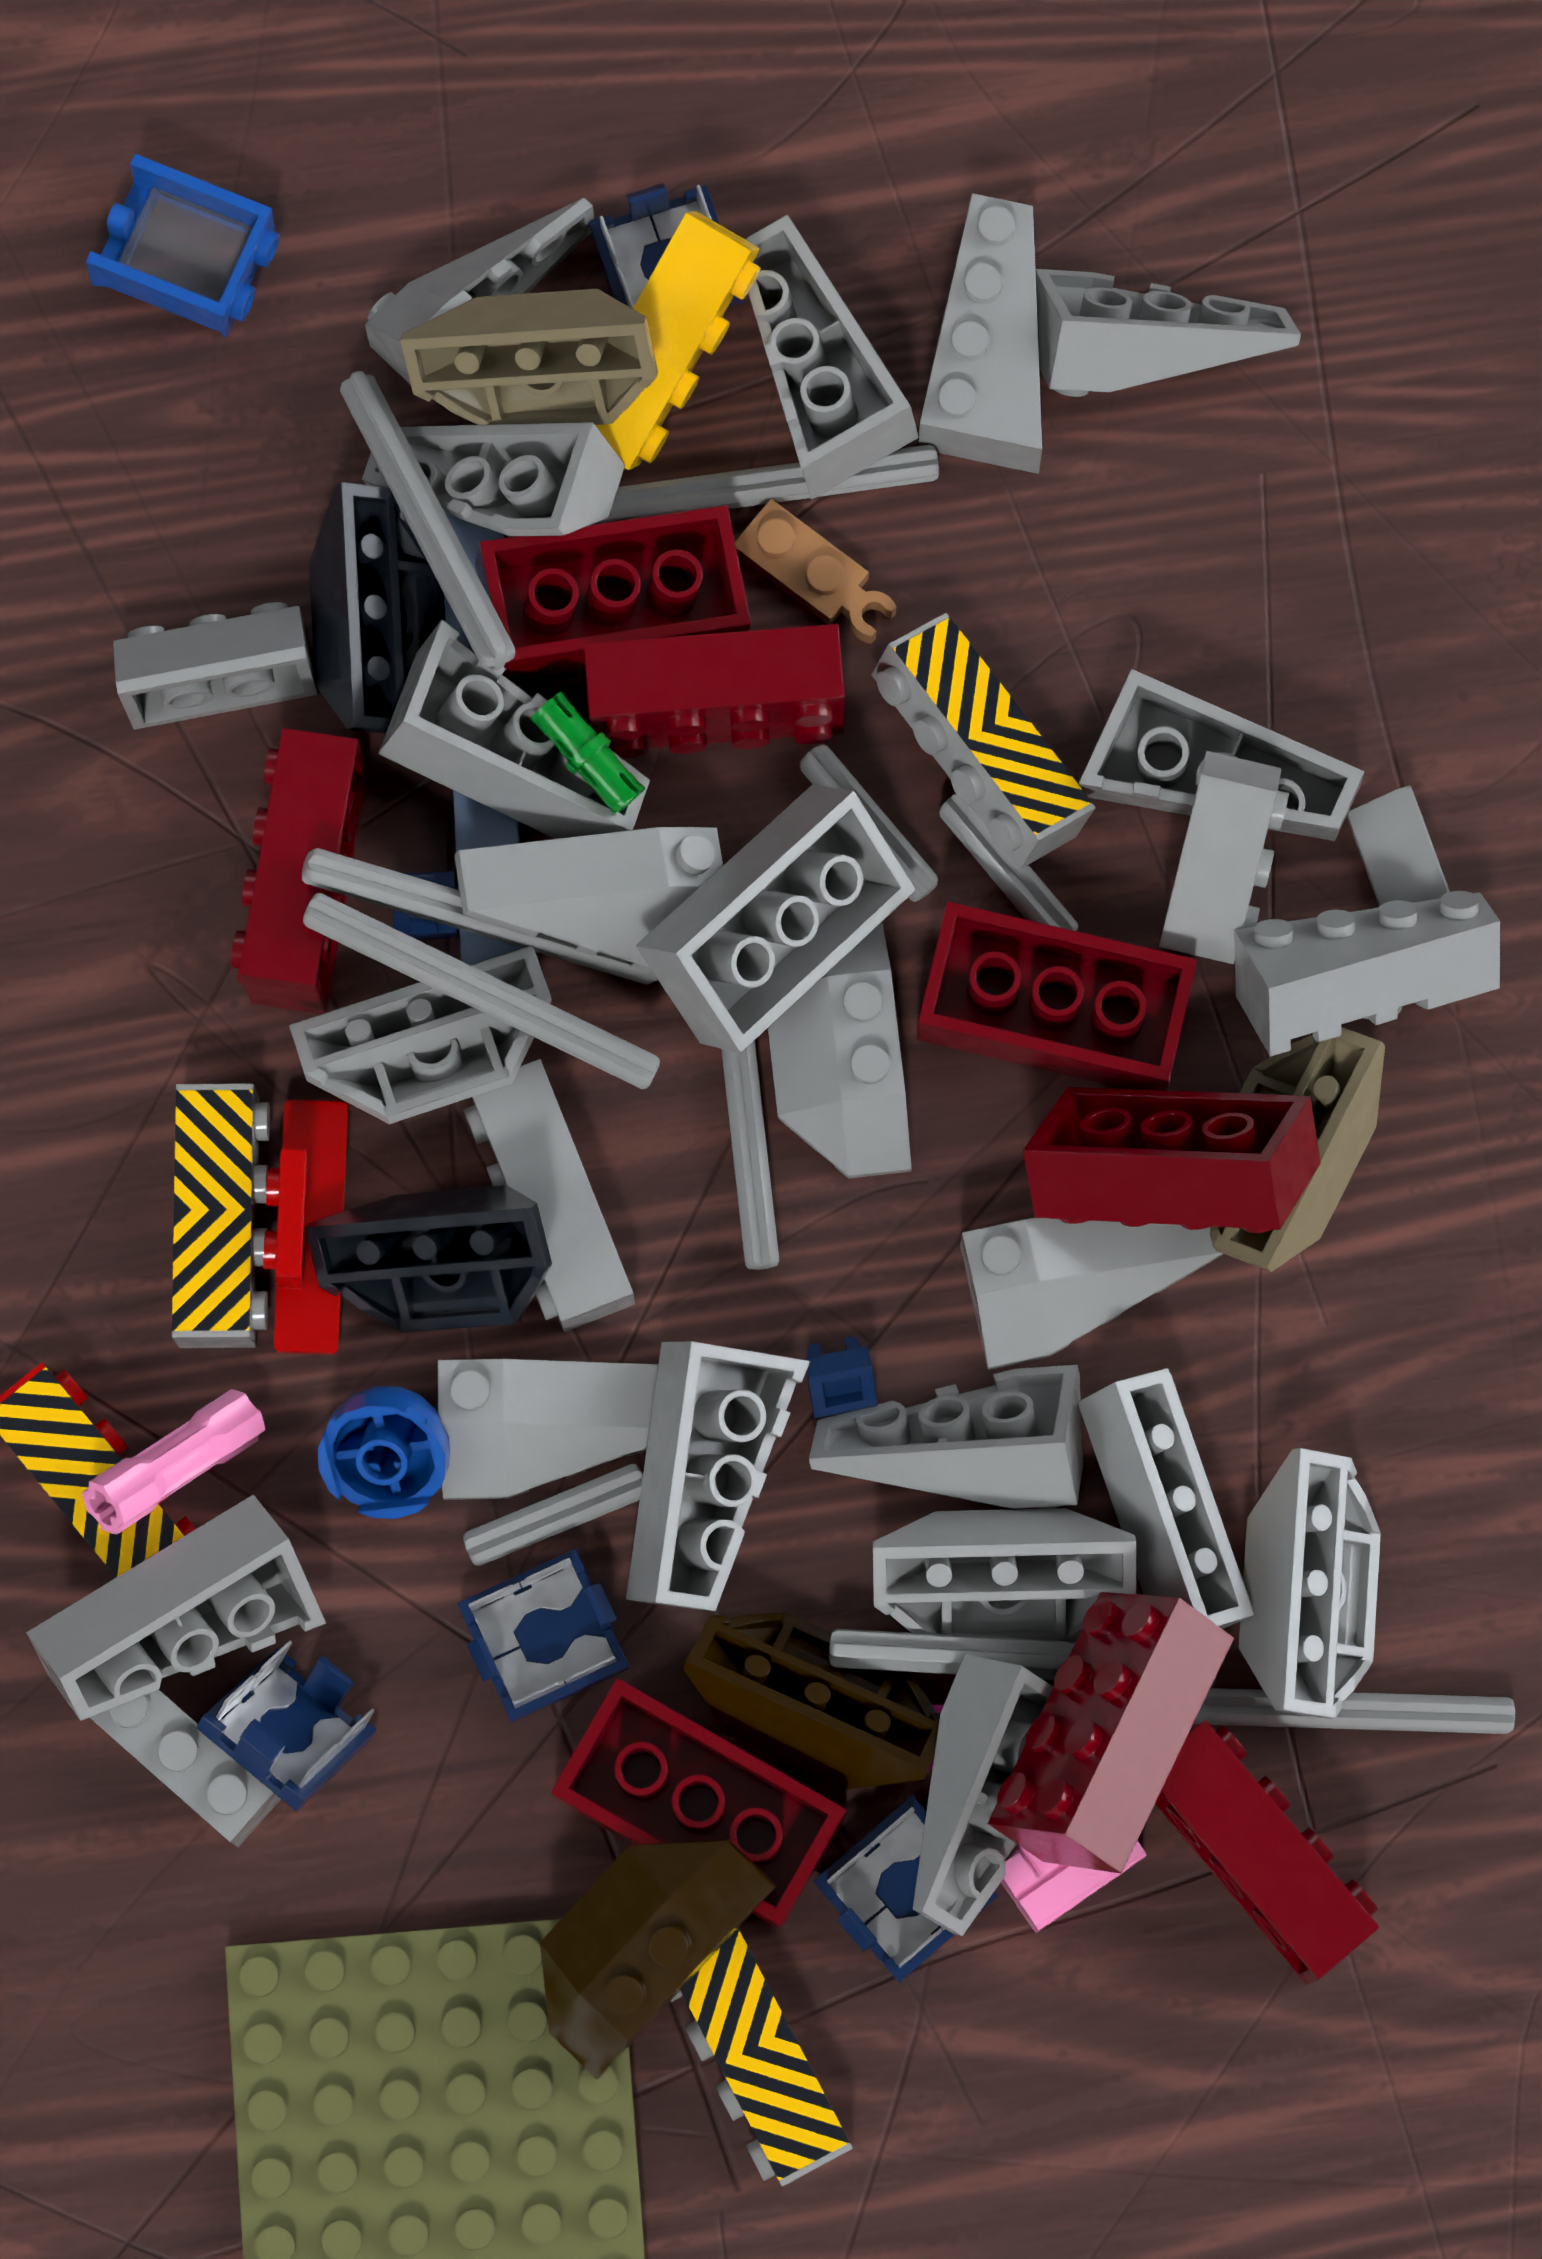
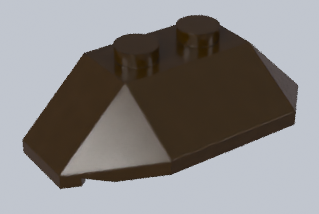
M788 1613L746 1614L733 1618H727L726 1615L709 1616L683 1669L728 1735L848 1790L925 1779L935 1755L941 1713L935 1712L927 1695L909 1672L835 1668L830 1665L829 1661L831 1633Z
M729 1839L629 1845L540 1942L549 2034L598 2080L777 1885Z

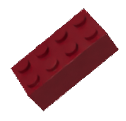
M728 505L589 525L562 536H515L481 541L479 543L475 564L477 576L515 647V656L512 660L505 663L504 668L506 670L502 674L511 682L586 671L584 644L741 632L749 631L751 626Z
M838 624L584 644L590 725L597 734L603 732L609 738L611 744L608 747L622 759L641 756L646 748L669 747L672 753L692 754L704 751L707 748V744L732 742V746L738 749H755L768 745L770 743L769 739L795 737V742L800 744H818L831 740L832 734L844 733L845 694Z
M282 728L279 748L270 746L267 751L264 767V784L271 785L268 808H258L253 828V845L260 846L257 870L247 869L242 890V906L249 907L246 931H236L231 951V968L238 969V983L243 984L251 1004L317 1014L327 1013L339 942L306 927L303 923V915L310 900L316 893H322L345 905L347 896L305 884L301 878L302 868L308 852L316 848L354 859L368 779V771L358 739Z
M947 901L918 1021L916 1040L1124 1089L1167 1090L1198 959Z
M1067 1087L1023 1149L1035 1218L1060 1219L1068 1224H1079L1087 1221L1120 1222L1129 1227H1139L1150 1223L1181 1225L1190 1230H1201L1211 1226L1243 1228L1251 1233L1280 1230L1321 1164L1311 1097L1301 1095Z
M1100 1592L1096 1602L1089 1607L1083 1618V1628L1068 1659L1059 1667L1055 1675L1054 1688L1039 1718L1033 1722L1027 1732L1026 1745L1011 1776L1004 1781L999 1789L997 1804L987 1824L1042 1862L1122 1874L1234 1637L1179 1597Z
M616 1678L551 1791L554 1800L630 1844L729 1839L777 1885L752 1914L779 1930H782L843 1822L847 1809Z
M1204 1720L1188 1734L1155 1805L1305 1985H1308L1323 1977L1380 1928L1371 1917L1378 1911V1908L1356 1881L1351 1879L1347 1884H1343L1327 1864L1334 1859V1856L1321 1838L1309 1827L1300 1833L1284 1814L1291 1805L1279 1788L1267 1776H1264L1257 1782L1241 1763L1242 1759L1247 1756V1752L1236 1737L1224 1725L1221 1724L1214 1730Z

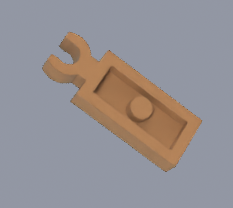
M773 499L768 501L735 541L737 555L741 560L826 624H833L841 613L850 619V627L854 635L863 642L872 644L876 639V630L871 625L865 623L862 618L867 611L879 610L890 619L896 615V605L888 595L879 591L866 592L862 589L869 580V572Z

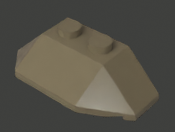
M599 289L476 297L402 333L400 338L413 394L428 402L433 399L452 413L477 425L593 422L594 425L612 424L635 401L645 387L647 388L656 379L658 374L647 318Z
M1341 1027L1342 1036L1321 1042L1316 1041L1312 1033L1311 1036L1291 1044V1051L1271 1056L1251 1069L1240 1093L1311 1097L1321 1164L1280 1230L1251 1233L1243 1228L1209 1227V1234L1212 1246L1216 1251L1273 1272L1321 1238L1377 1126L1385 1045L1382 1041Z

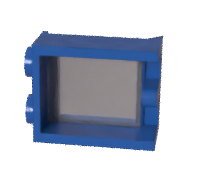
M134 154L130 163L134 181L124 205L114 203L107 219L109 238L101 255L90 251L86 260L91 286L109 287L221 332V336L227 338L234 321L244 322L250 312L256 294V288L250 285L259 265L268 268L276 253L280 233L275 232L272 208Z

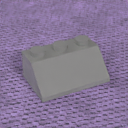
M281 602L266 603L253 608L251 615L226 619V616L221 614L203 615L192 619L188 627L165 631L161 626H145L130 631L127 634L128 638L113 641L117 693L134 730L318 695L306 627L300 606L288 607L287 604Z

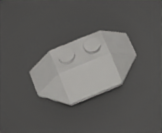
M880 923L768 1027L778 1119L830 1161L848 1179L911 1172L912 1170L906 1093L892 974L883 923Z
M533 945L471 965L549 1004L552 1001ZM422 982L289 1025L306 1080L388 1124L512 1084L534 1039L533 1036Z
M1303 1448L1292 1449L1247 1517L1243 1583L1254 1615L1240 1621L1239 1649L1275 1711L1325 1719L1336 1718L1343 1707L1341 1703L1355 1690L1373 1663L1381 1532L1367 1496L1355 1479L1357 1471L1350 1457Z
M1067 1508L935 1511L873 1541L874 1607L885 1615L890 1614L912 1633L1076 1642L1083 1628V1618L1089 1607L1096 1602L1100 1592L1136 1594V1536Z

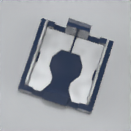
M663 183L626 195L629 202L628 214L613 219L611 215L606 217L600 216V219L589 222L590 231L614 299L633 309L686 212L697 211L719 224L706 185L701 187L697 185V188L685 191L684 196L668 201V192ZM734 296L728 307L744 303L745 298L741 300Z
M576 1548L457 1603L474 1639L467 1644L483 1682L492 1679L511 1723L630 1669L610 1624L618 1619L601 1583L591 1584Z
M289 1641L281 1649H275L205 1713L196 1729L297 1812L371 1741L377 1729L368 1722L375 1711L374 1709H371L364 1717L358 1714L354 1719L341 1710L340 1705L350 1688L355 1684L326 1658L321 1656L318 1659L307 1680L294 1671L293 1668L296 1662L286 1654L292 1644Z
M913 1795L813 1881L841 1915L837 1919L839 1924L863 1952L869 1948L898 1983L955 1935L913 1910L926 1810ZM995 1891L981 1911L998 1898L999 1895Z

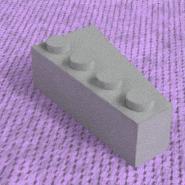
M1131 669L1083 773L1079 786L1088 798L1191 816L1206 751L1281 768L1278 791L1289 793L1280 832L1335 841L1358 792L1365 771Z

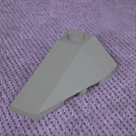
M655 827L458 850L454 855L463 915L531 937H536L541 933L575 944V951L591 956L601 952L629 961V968L647 974L654 973L636 945L723 866L717 828Z
M1078 1365L1012 1369L993 1374L995 1385L959 1394L956 1384L935 1389L937 1398L915 1406L905 1408L901 1403L888 1401L877 1404L878 1406L818 1419L809 1456L811 1469L1012 1509L1033 1507L1046 1509L1077 1505L1083 1471L1082 1420L1078 1402L1081 1401Z

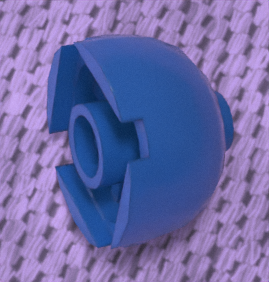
M375 1386L353 1393L331 1415L318 1446L319 1472L329 1492L339 1501L341 1495H343L348 1501L359 1505L358 1513L370 1518L398 1519L421 1511L429 1504L431 1496L441 1488L449 1467V1437L441 1423L438 1411L420 1394L403 1387Z

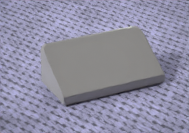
M1411 785L1398 788L1348 811L1346 817L1379 906L1394 900L1413 903L1440 899L1444 894L1450 892Z

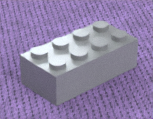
M811 785L645 936L636 947L699 1043L741 1053L916 889L854 790Z

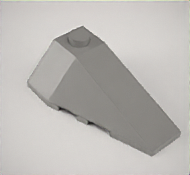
M582 198L409 282L396 295L392 292L387 293L376 302L367 317L368 322L365 324L370 347L411 385L400 343L402 333L476 297L529 293L591 233L589 222L594 221L593 205L585 198Z
M1035 269L1039 370L1049 389H1054L1056 392L1066 396L1081 397L1087 395L1089 391L1113 392L1299 346L1301 333L1285 308L1217 295L1206 296L1202 299V304L1190 302L1181 295L1170 292L1171 287L1151 283L1149 292L1144 294L1113 288L1115 276L1095 272Z
M593 422L400 427L445 514L508 536H562L608 518L625 464ZM371 453L362 480L366 485L389 488Z
M1030 1218L963 1232L960 1250L987 1369L991 1370L1051 1357L1100 1325L1107 1324L1127 1309L1149 1296L1163 1291L1222 1256L1223 1253L1216 1251L1212 1246L1209 1227L1201 1230H1190L1181 1225L1150 1223L1139 1227H1129L1120 1222L1087 1221L1079 1224H1068L1060 1219Z
M518 1359L438 1360V1415L449 1437V1467L442 1484L443 1499H509L529 1492V1489L563 1477L569 1478L586 1472V1469L623 1456L629 1457L646 1451L658 1364Z
M965 1654L940 1714L913 1902L914 1911L949 1932L960 1936L964 1935L1006 1875L1005 1860L1016 1846V1843L987 1823L997 1804L999 1789L1004 1781L1011 1776L1026 1745L1027 1732L1033 1722L1039 1718L1054 1688L1021 1665Z

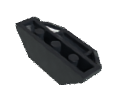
M341 482L334 488L309 562L315 685L347 730L386 734L416 653L441 620L446 622L444 592L390 488Z
M508 1185L393 1195L311 1222L304 1227L319 1287L334 1296L341 1292V1295L357 1308L401 1333L516 1324L523 1316L552 1265L538 1204Z

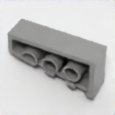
M972 193L920 420L918 446L930 444L935 447L937 453L1039 474L1042 455L1033 206Z
M787 214L745 239L760 248L753 263L761 267L748 294L812 500L916 440L919 436L910 404Z
M441 620L416 653L378 754L555 839L633 830L650 780L614 753L625 768L645 787V790L624 810L622 808L620 813L614 815L597 792L579 773L572 775L565 766L568 760L550 738L531 720V717L547 700L538 693L533 698L504 677L502 674L506 668L492 670L490 667L482 666L476 654L456 640L460 633Z
M1453 891L1444 894L1440 899L1413 903L1394 900L1383 903L1379 908L1354 912L1328 910L1314 918L1288 922L1281 919H1268L1257 923L1255 927L1234 930L1236 998L1270 1057L1291 1051L1290 1039L1313 1033V1038L1321 1042L1342 1036L1341 1024L1364 1018L1369 1019L1375 1025L1398 1019L1402 1006L1411 1003L1429 1010L1500 988V920L1481 892Z
M693 1341L661 1343L626 1600L716 1611L745 1531L742 1529L744 1520L753 1498H759L767 1474L763 1473L776 1437H782L790 1416V1412L786 1411L796 1383H802L810 1361Z
M253 1494L26 1633L47 1675L81 1721L159 1690L162 1678L177 1672H189L191 1676H195L215 1668V1657L245 1645L253 1653L275 1644V1634L298 1624L306 1632L326 1624L289 1538Z

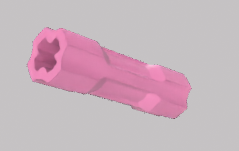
M230 1389L198 1410L191 1420L133 1458L121 1460L89 1481L88 1489L82 1492L87 1512L97 1520L102 1530L112 1534L120 1533L152 1512L160 1501L216 1464L226 1463L256 1443L259 1434L265 1431L261 1411L250 1402L245 1393Z

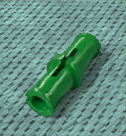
M562 692L547 701L531 717L533 723L550 738L568 760L565 764L566 768L572 775L579 773L597 792L614 815L620 813L622 808L624 810L645 790V787L625 768L608 747L611 744L609 738L603 732L597 734L577 713Z

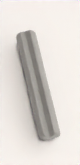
M820 744L808 752L800 761V768L813 785L855 791L916 889L908 898L913 902H917L930 894L938 884L937 875L827 745Z
M957 794L952 795L944 802L939 812L942 820L1026 920L1073 931L1078 930L1077 922L1032 868L1027 865L1019 870L1009 855L996 847L990 837L987 826L970 804L963 802Z
M637 1464L627 1465L467 1531L463 1535V1542L474 1565L481 1566L639 1501L643 1479L642 1471Z

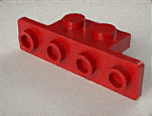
M287 1100L284 1104L280 1168H267L266 1206H278L277 1231H265L263 1269L276 1270L274 1350L277 1353L335 1355L338 1352L341 1292L334 1296L319 1287L304 1227L311 1222L344 1212L348 1105L345 1102Z

